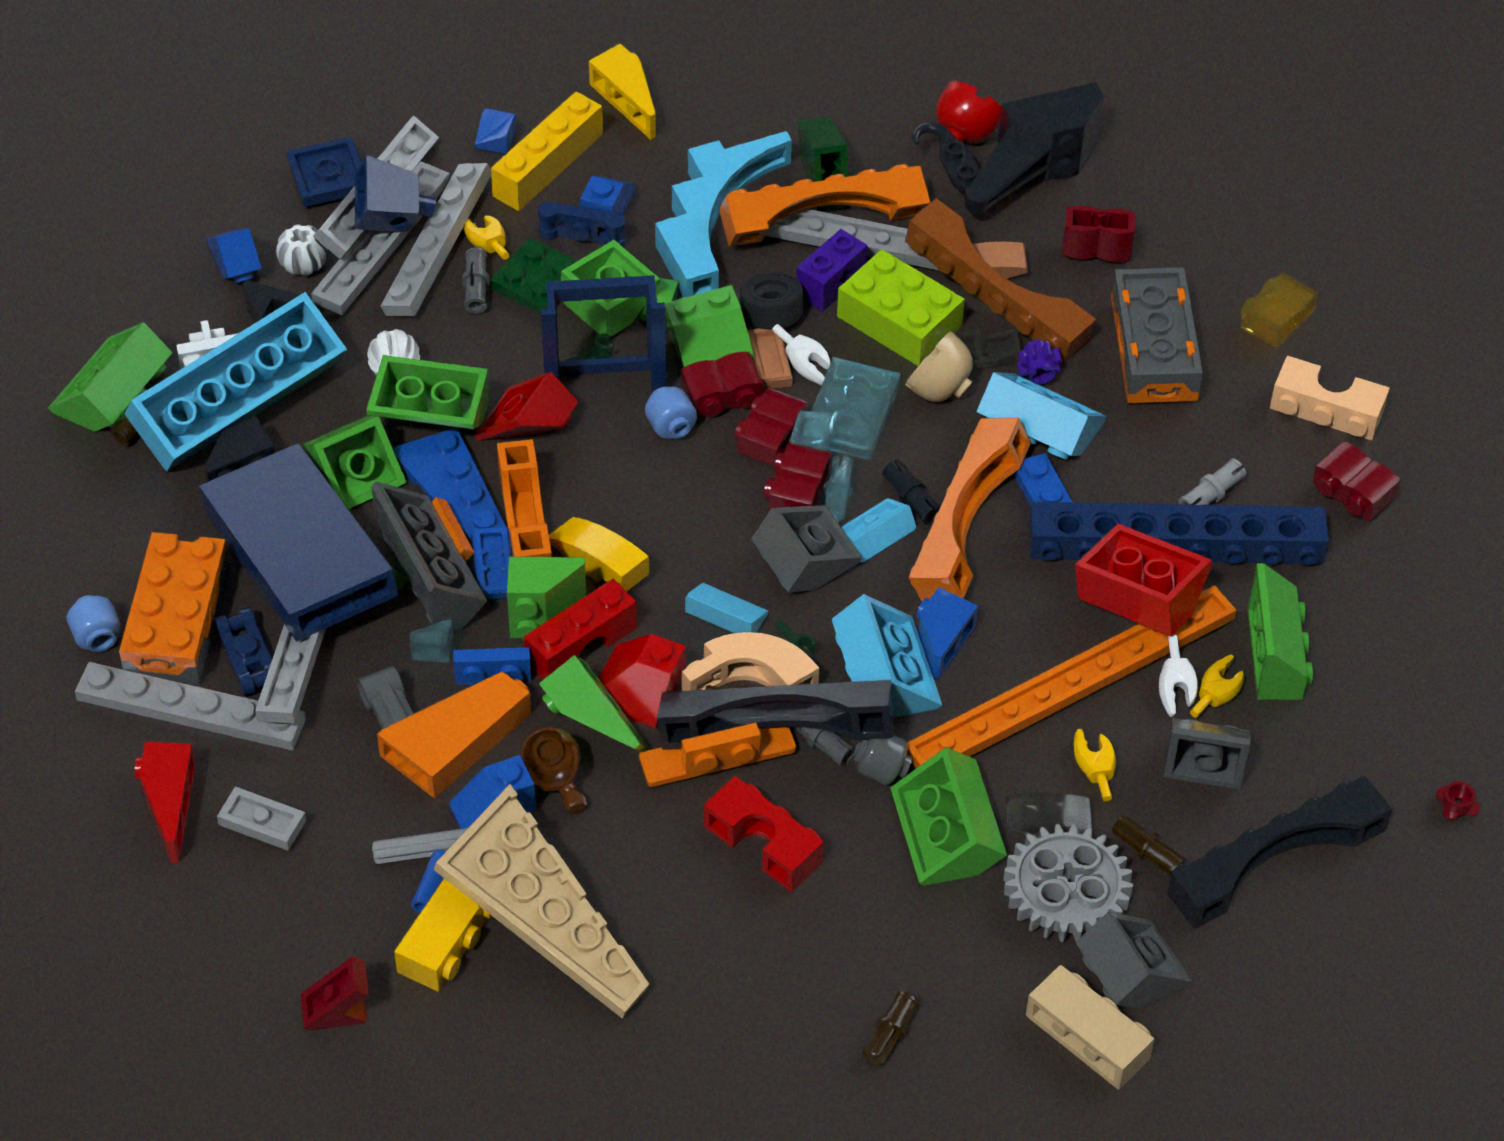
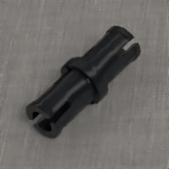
M895 460L894 464L892 461L888 463L883 469L882 475L898 491L900 501L903 504L909 505L925 525H930L931 521L934 523L935 515L939 512L940 506L926 492V485L920 479H915L900 460Z

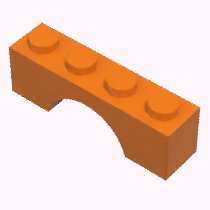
M533 439L497 443L499 477L506 522L509 528L512 557H552L548 528L544 521L538 466Z

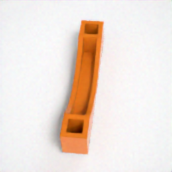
M1019 417L982 418L971 435L969 445L958 464V469L951 485L947 488L946 496L939 512L935 515L934 523L923 542L918 559L910 571L909 579L911 585L915 588L921 601L925 598L930 599L938 587L964 598L973 578L965 553L966 536L970 523L988 495L1007 477L1020 469L1031 444Z

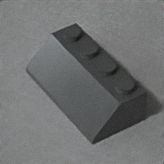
M375 481L371 488L376 521L383 531L384 540L391 546L397 557V564L406 573L412 584L411 589L423 604L428 620L438 628L444 627L461 631L487 600L430 498L424 494Z

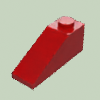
M145 742L143 756L137 757L135 761V779L141 780L144 797L171 863H179L196 769L192 744Z

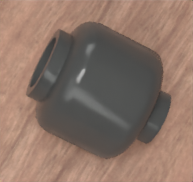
M893 735L892 738L860 739L854 750L852 760L856 762V770L859 774L881 784L889 785L897 776L900 778L905 777L912 757L906 755L908 751L907 742Z

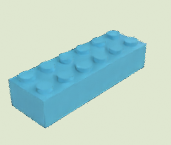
M304 292L132 399L124 414L167 472L218 440L223 429L254 417L336 365L347 348L307 293Z

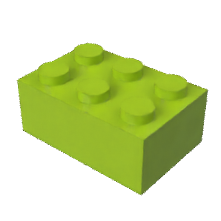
M881 249L838 288L837 317L919 366L926 356L932 353L936 348L935 346L947 333L951 331L955 334L962 327L965 299Z

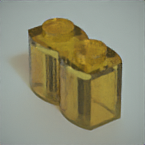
M1282 273L1275 279H1269L1259 295L1255 298L1250 297L1244 303L1240 313L1243 316L1241 328L1276 348L1292 334L1294 329L1300 327L1315 310L1318 293L1287 274Z

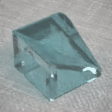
M444 620L410 632V647L413 660L449 663L454 641L452 620Z

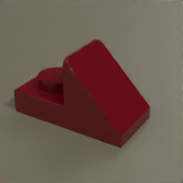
M351 956L300 994L304 1029L313 1031L357 1025L367 1021L365 998L369 993L365 960Z

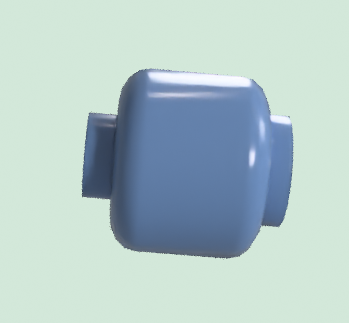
M678 387L658 388L650 395L645 406V414L657 435L664 439H677L686 436L697 420L695 407L684 390Z
M83 596L69 609L66 616L75 643L80 648L92 652H102L111 648L122 631L121 622L114 605L106 597Z

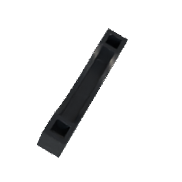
M891 680L662 692L657 721L662 750L682 749L681 740L752 723H757L758 729L779 726L823 729L841 734L853 740L892 738L895 711Z
M1365 775L1352 782L1349 780L1344 781L1336 786L1332 792L1320 798L1318 796L1310 798L1301 808L1289 814L1281 813L1275 816L1269 824L1257 830L1249 829L1245 831L1237 840L1224 847L1222 845L1215 846L1204 857L1192 863L1187 861L1180 864L1171 873L1167 895L1192 928L1196 929L1227 913L1231 899L1241 882L1257 866L1271 857L1294 848L1310 845L1337 844L1355 847L1387 830L1392 808Z

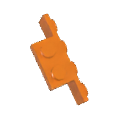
M752 723L681 740L682 749L662 750L661 747L639 753V761L647 785L655 787L792 754L796 751V744L789 727L779 726L758 729L757 723Z

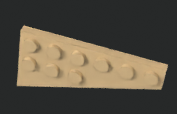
M509 784L436 862L434 871L623 1018L645 993L649 983L623 945H618L606 928L607 922L600 912L596 913L585 898L587 894L555 847L548 844L537 829L538 823L530 812L526 813L517 800L518 794Z

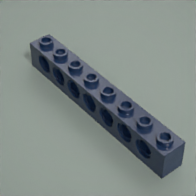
M1031 502L1028 522L1030 559L1048 561L1055 559L1080 560L1117 524L1209 558L1212 562L1229 564H1324L1329 542L1325 507Z

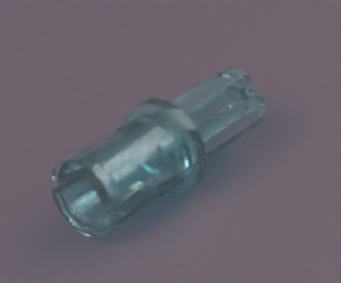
M840 456L833 457L829 481L824 485V492L826 494L825 506L837 523L845 518L847 500L853 491L850 481L854 462L847 456H843L842 467H839Z

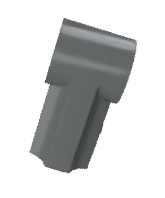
M394 666L357 679V687L361 699L368 711L373 710L382 729L413 715L405 698L402 681Z

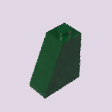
M831 117L798 120L799 153L807 179H811L812 182L823 181L827 177L836 174H843L844 177H849L847 144ZM827 205L815 208L816 211L823 212L850 208V205Z

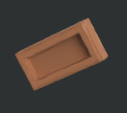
M760 328L747 330L755 358L753 362L762 381V390L792 386L793 378L783 340L772 330Z

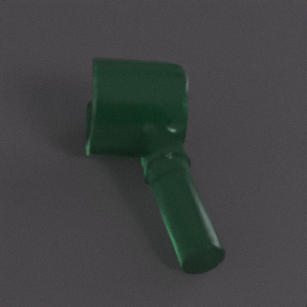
M598 334L594 339L592 348L567 357L565 361L611 358L614 344L608 345L610 339L608 334Z
M778 620L775 623V627L788 639V642L798 648L805 647L811 654H814L816 641L811 635L795 634L782 620Z

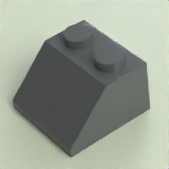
M825 505L771 508L751 538L760 551L762 558L767 561L787 592L814 591L854 567L862 560L860 553Z
M1173 718L1164 777L1241 789L1251 743L1250 730L1239 729L1231 725L1221 726L1202 723L1193 719Z
M1108 911L1076 941L1077 946L1083 953L1082 960L1084 964L1098 976L1104 986L1102 988L1104 995L1117 1006L1138 1009L1184 989L1192 983V980L1152 920Z

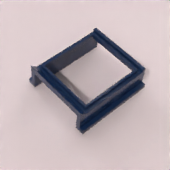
M655 275L546 282L547 309L541 310L544 374L552 372L559 380V376L649 370L652 393L658 388L666 387L665 302L657 303ZM646 297L647 356L559 361L556 302Z

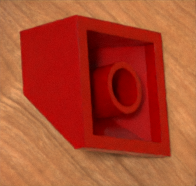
M552 372L545 373L508 387L474 437L478 441L541 434L553 429L561 430L571 421V412L578 401Z
M653 634L617 644L598 679L630 721L657 729V715L662 692L677 691L682 681V671L686 669V646Z

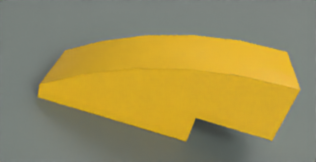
M572 517L549 534L550 545L562 555L571 558H585V573L597 583L602 579L606 582L614 579L627 592L649 575V556L625 538L599 524Z

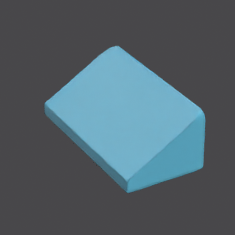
M887 498L841 528L862 556L860 562H865L914 531L916 523L909 505Z
M705 583L694 588L685 597V612L733 633H756L769 612Z

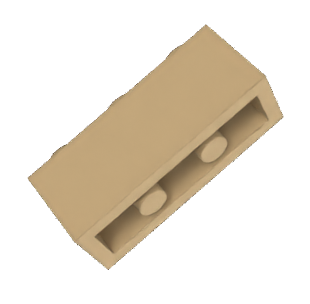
M1060 965L1029 994L1026 1016L1118 1090L1150 1060L1154 1038L1148 1029L1139 1022H1133L1121 1013L1111 999L1097 994L1079 974L1071 973Z

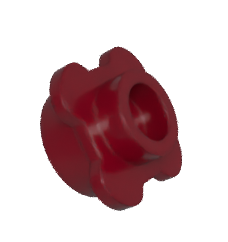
M1455 781L1448 784L1447 787L1438 788L1436 798L1442 802L1444 807L1442 814L1445 818L1456 820L1457 817L1463 815L1474 817L1479 814L1480 805L1475 802V790L1468 783Z

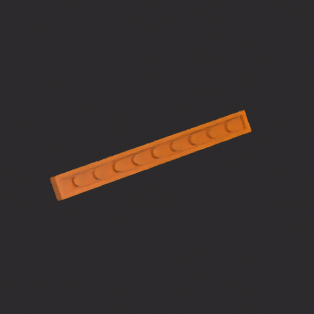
M1215 585L1201 592L1193 615L1173 634L1178 636L1179 648L1235 620L1237 610ZM1139 623L907 742L908 751L906 755L912 757L911 763L915 768H918L945 747L970 757L1169 654V635Z

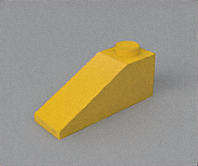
M618 44L589 60L590 85L650 140L655 138L656 113L638 56L635 53H630L622 44Z

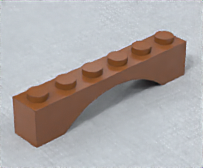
M936 198L910 220L905 243L914 252L921 254L932 262L939 271L949 275L962 285L968 293L975 295L988 305L994 313L1001 315L1014 325L1020 333L1027 335L1033 341H1048L1050 349L1059 348L1063 364L1090 340L1096 322L1093 316L1070 299L1032 292L998 274L982 259L973 247L966 232L963 218Z

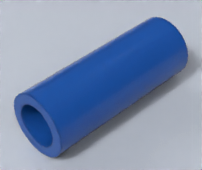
M435 850L412 899L411 907L419 914L444 879L434 871V867L446 851Z

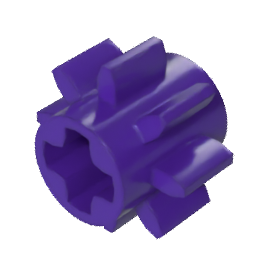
M1031 341L1025 345L1023 351L1018 352L1020 361L1017 362L1020 376L1028 375L1029 380L1035 384L1047 383L1055 377V373L1061 372L1059 363L1062 360L1059 348L1050 349L1048 341Z

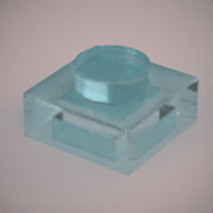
M799 411L790 442L827 451L837 423L834 415Z

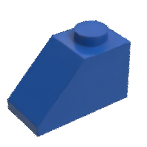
M591 176L580 198V207L623 215L636 190V184L605 176Z
M249 228L237 229L206 238L223 278L233 277L234 283L254 278L253 271L262 268Z
M940 587L937 588L930 599L925 598L921 602L916 615L920 619L918 634L932 676L937 679L941 678L975 630L978 611L977 605Z
M520 755L484 767L449 802V807L460 829L469 828L509 784L518 794L517 800L526 813L536 811L534 782Z

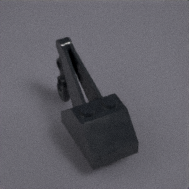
M1094 82L1002 103L998 145L981 170L970 149L964 143L957 140L951 131L940 123L928 122L917 126L913 131L912 140L915 145H918L920 143L919 137L922 134L932 133L938 136L940 140L939 158L952 185L959 191L966 193L965 208L971 213L981 214L1035 177L1050 181L1079 174L1098 143L1104 96L1097 83Z

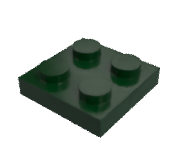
M530 237L490 279V289L541 314V310L547 309L546 282L561 281V271L577 261Z

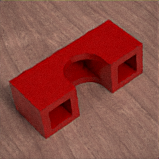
M611 579L524 636V646L530 647L531 669L544 680L574 655L579 657L582 649L596 637L609 648L637 629V602L614 579Z
M736 776L704 804V827L730 847H735L742 839L749 836H761L770 841L763 848L762 871L791 893L823 863L824 841H822L818 833L809 827H803L791 817L784 807L780 805L775 806L762 796L758 788L752 784L744 783Z

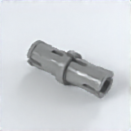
M1231 458L1214 474H1207L1202 477L1200 484L1185 496L1179 498L1178 503L1208 505L1212 501L1217 502L1225 496L1226 490L1246 477L1245 468L1236 472L1235 470L1242 464L1238 460Z

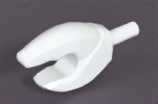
M776 324L772 331L787 343L785 351L794 369L806 379L823 386L826 378L809 361H816L824 369L829 370L831 362L824 347L814 339L801 334L793 338L779 324Z
M1177 635L1168 636L1171 658L1164 662L1159 677V695L1170 717L1176 714L1174 687H1180L1184 690L1188 707L1194 704L1198 692V680L1193 666L1187 658H1180Z

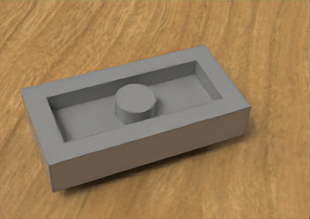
M235 787L217 815L218 825L289 851L306 822V815L304 811Z

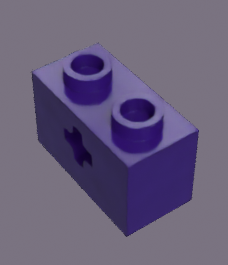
M838 230L797 267L796 279L802 286L803 300L821 312L825 311L838 299V288L867 263L868 245L846 231Z

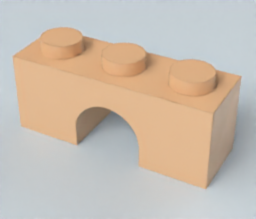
M1290 356L1286 357L1274 385L1270 409L1299 417L1318 425L1337 429L1353 436L1373 440L1385 409L1389 387L1355 377L1352 386L1344 392H1330L1324 389L1318 382L1321 366Z

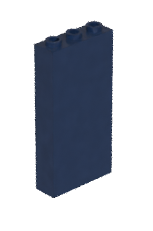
M299 443L199 486L207 515L296 642L398 596L392 567Z

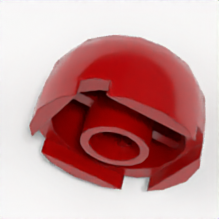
M951 81L942 91L937 102L936 118L938 123L946 126L957 140L965 144H979L991 138L1000 125L1001 106L989 95H987L985 100L975 95L978 88L963 82Z

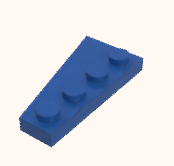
M457 427L392 448L399 465L407 472V478L415 486L418 485L427 494L431 502L435 497L448 502L471 547L472 528L506 527Z

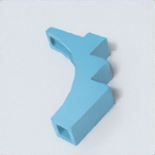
M787 131L727 149L723 148L719 140L688 149V174L691 180L672 186V211L676 217L655 223L656 248L673 279L679 281V290L683 298L719 288V269L710 247L711 233L720 215L719 208L726 195L730 192L743 189L766 173L791 164L792 139Z

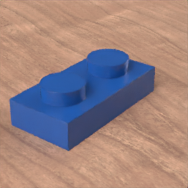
M1046 453L1024 459L1020 469L1013 473L1030 506L1031 502H1072Z
M530 647L453 650L455 685L467 684L473 686L502 671L513 680L518 679L522 682H531Z

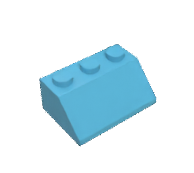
M993 372L976 411L986 416V418L1019 417L1031 444L1036 445L1037 440L1049 445L1048 452L1063 459H1068L1069 455L1081 456L1107 418L1106 415L1039 384H1035L1015 373Z
M863 594L832 618L836 632L835 639L842 650L846 663L845 670L851 681L891 680L894 717L936 710L942 706L916 625L911 615Z

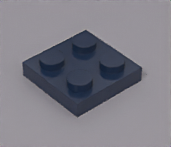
M352 137L286 151L287 162L303 207L345 198L355 186L354 175L360 167L361 161Z

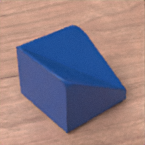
M485 108L481 115L475 148L507 154L516 134V114Z

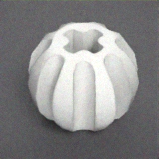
M297 224L291 229H286L278 239L276 254L280 265L285 267L287 272L293 275L302 274L309 276L312 272L319 271L325 264L328 249L313 237L318 229L310 225L301 226Z
M384 330L377 335V338L370 342L368 347V364L376 376L383 355L420 360L419 347L411 335L405 334L402 330Z

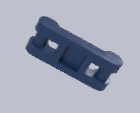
M543 202L538 206V218L540 220L539 235L542 239L553 240L557 237L603 245L615 240L623 248L625 247L626 240L623 233L625 230V218L619 213L555 202Z
M250 607L239 610L238 615L228 618L222 615L213 619L219 639L244 696L255 693V688L264 686L272 662L257 627L253 612ZM244 628L245 634L233 637L231 632Z

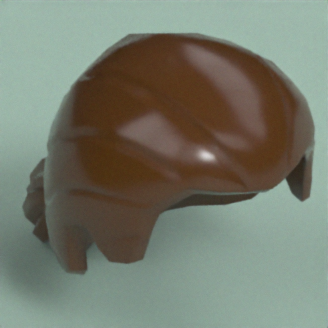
M547 727L534 730L525 740L520 754L534 782V786L543 791H559V794L563 797L565 808L570 814L584 812L587 807L586 797L576 789L577 786L573 782L578 773L581 760L580 748L571 734L560 728Z

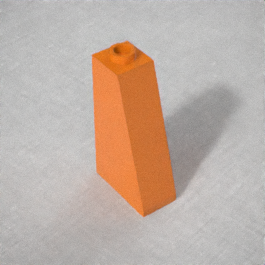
M503 671L382 729L377 734L380 757L435 799L531 715L530 691L522 681L518 679L513 680Z

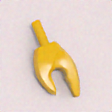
M485 215V228H478L475 223L467 219L463 227L467 239L475 247L482 248L490 254L496 251L503 260L509 258V253L504 248L506 242L505 231L496 218Z
M1230 654L1216 661L1206 670L1199 690L1200 701L1190 710L1192 717L1197 718L1208 705L1218 707L1230 702L1240 692L1245 679L1243 670L1239 671L1232 679L1223 678L1225 671L1234 661L1233 655Z
M1077 729L1073 743L1077 765L1092 783L1099 784L1103 801H1110L1112 795L1108 781L1113 778L1116 769L1114 748L1110 740L1100 734L1098 742L1099 751H1090L1082 729Z

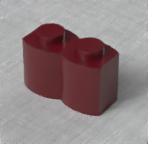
M1089 206L1068 207L1066 209L1062 254L1075 259L1098 257L1111 262L1131 260L1136 214L1128 210L1116 208L1101 211Z
M735 352L720 357L716 361H699L681 369L682 387L695 407L697 417H713L728 408H748L752 406L756 396H762V381L749 352Z
M768 388L762 396H756L750 409V415L746 420L741 419L736 427L734 439L738 440L737 452L775 466L778 452H785L789 442L792 443L803 429L807 420L808 402L772 388Z
M791 442L787 445L785 452L779 451L774 466L775 478H768L764 491V499L769 500L768 511L771 508L817 506L830 472L831 452Z
M1342 442L1315 466L1313 483L1322 495L1341 501L1352 515L1371 521L1397 497L1400 479L1386 466L1371 461L1357 447Z

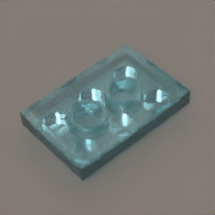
M833 357L803 431L802 443L871 460L900 385L901 373Z

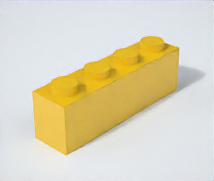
M574 92L491 167L493 197L520 211L603 135L602 105L578 92Z
M444 878L394 951L397 973L439 992L446 980L451 981L456 976L460 968L461 958L466 950H472L476 946L481 935V928L486 920H491L494 917Z

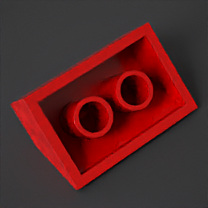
M1117 524L1075 564L1078 599L1172 636L1193 615L1211 569L1212 560Z

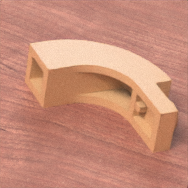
M754 632L733 633L704 643V659L692 662L682 671V691L705 690L706 685L720 687L726 683L738 680L755 681L765 686L819 684V667L804 651L779 637Z

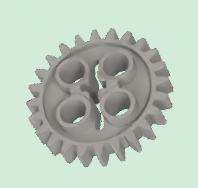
M1059 824L1055 825L1054 834H1049L1044 827H1041L1039 839L1028 833L1025 845L1016 843L1014 855L1008 856L1007 868L1004 870V895L1009 896V909L1018 908V921L1030 918V931L1035 930L1039 926L1044 927V938H1048L1053 931L1058 932L1060 942H1064L1067 933H1072L1077 941L1081 937L1082 932H1087L1108 911L1122 914L1123 910L1128 909L1129 897H1131L1133 884L1130 883L1132 870L1126 869V856L1117 857L1118 845L1115 844L1106 848V835L1104 834L1096 840L1092 839V828L1085 830L1083 835L1077 834L1076 824L1071 825L1069 833L1063 832ZM1079 863H1087L1089 865H1081ZM1040 866H1046L1051 869H1042ZM1085 896H1094L1096 899H1089ZM1046 900H1055L1057 901V903H1050Z

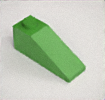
M574 655L539 683L546 693L542 699L555 715L561 713L639 752L651 750L585 660Z

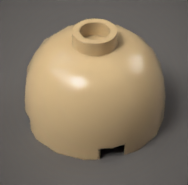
M950 331L935 346L936 348L932 353L926 356L905 384L915 394L925 400L941 402L947 400L953 394L960 398L972 384V381L968 379L973 369L971 353L968 347Z

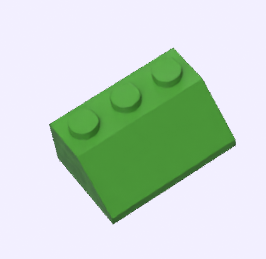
M144 322L112 335L106 339L51 403L48 409L53 414L94 432L107 426L112 428L126 417L124 410L131 400L147 391L144 386L148 381L156 379L164 372L167 367L164 362L173 352Z
M383 355L366 410L367 415L475 429L483 424L490 400L488 369Z
M1257 563L1247 607L1257 700H1302L1306 685H1311L1313 679L1312 663L1306 662L1305 654H1308L1309 635L1308 632H1302L1301 626L1305 622L1304 602H1298L1297 587L1266 564Z
M945 747L890 787L919 884L925 886L978 876L1007 856L976 759Z

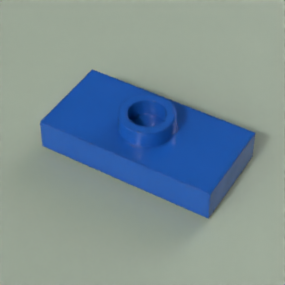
M472 528L471 543L472 549L475 552L473 554L475 580L486 599H506L509 557H512L509 528Z

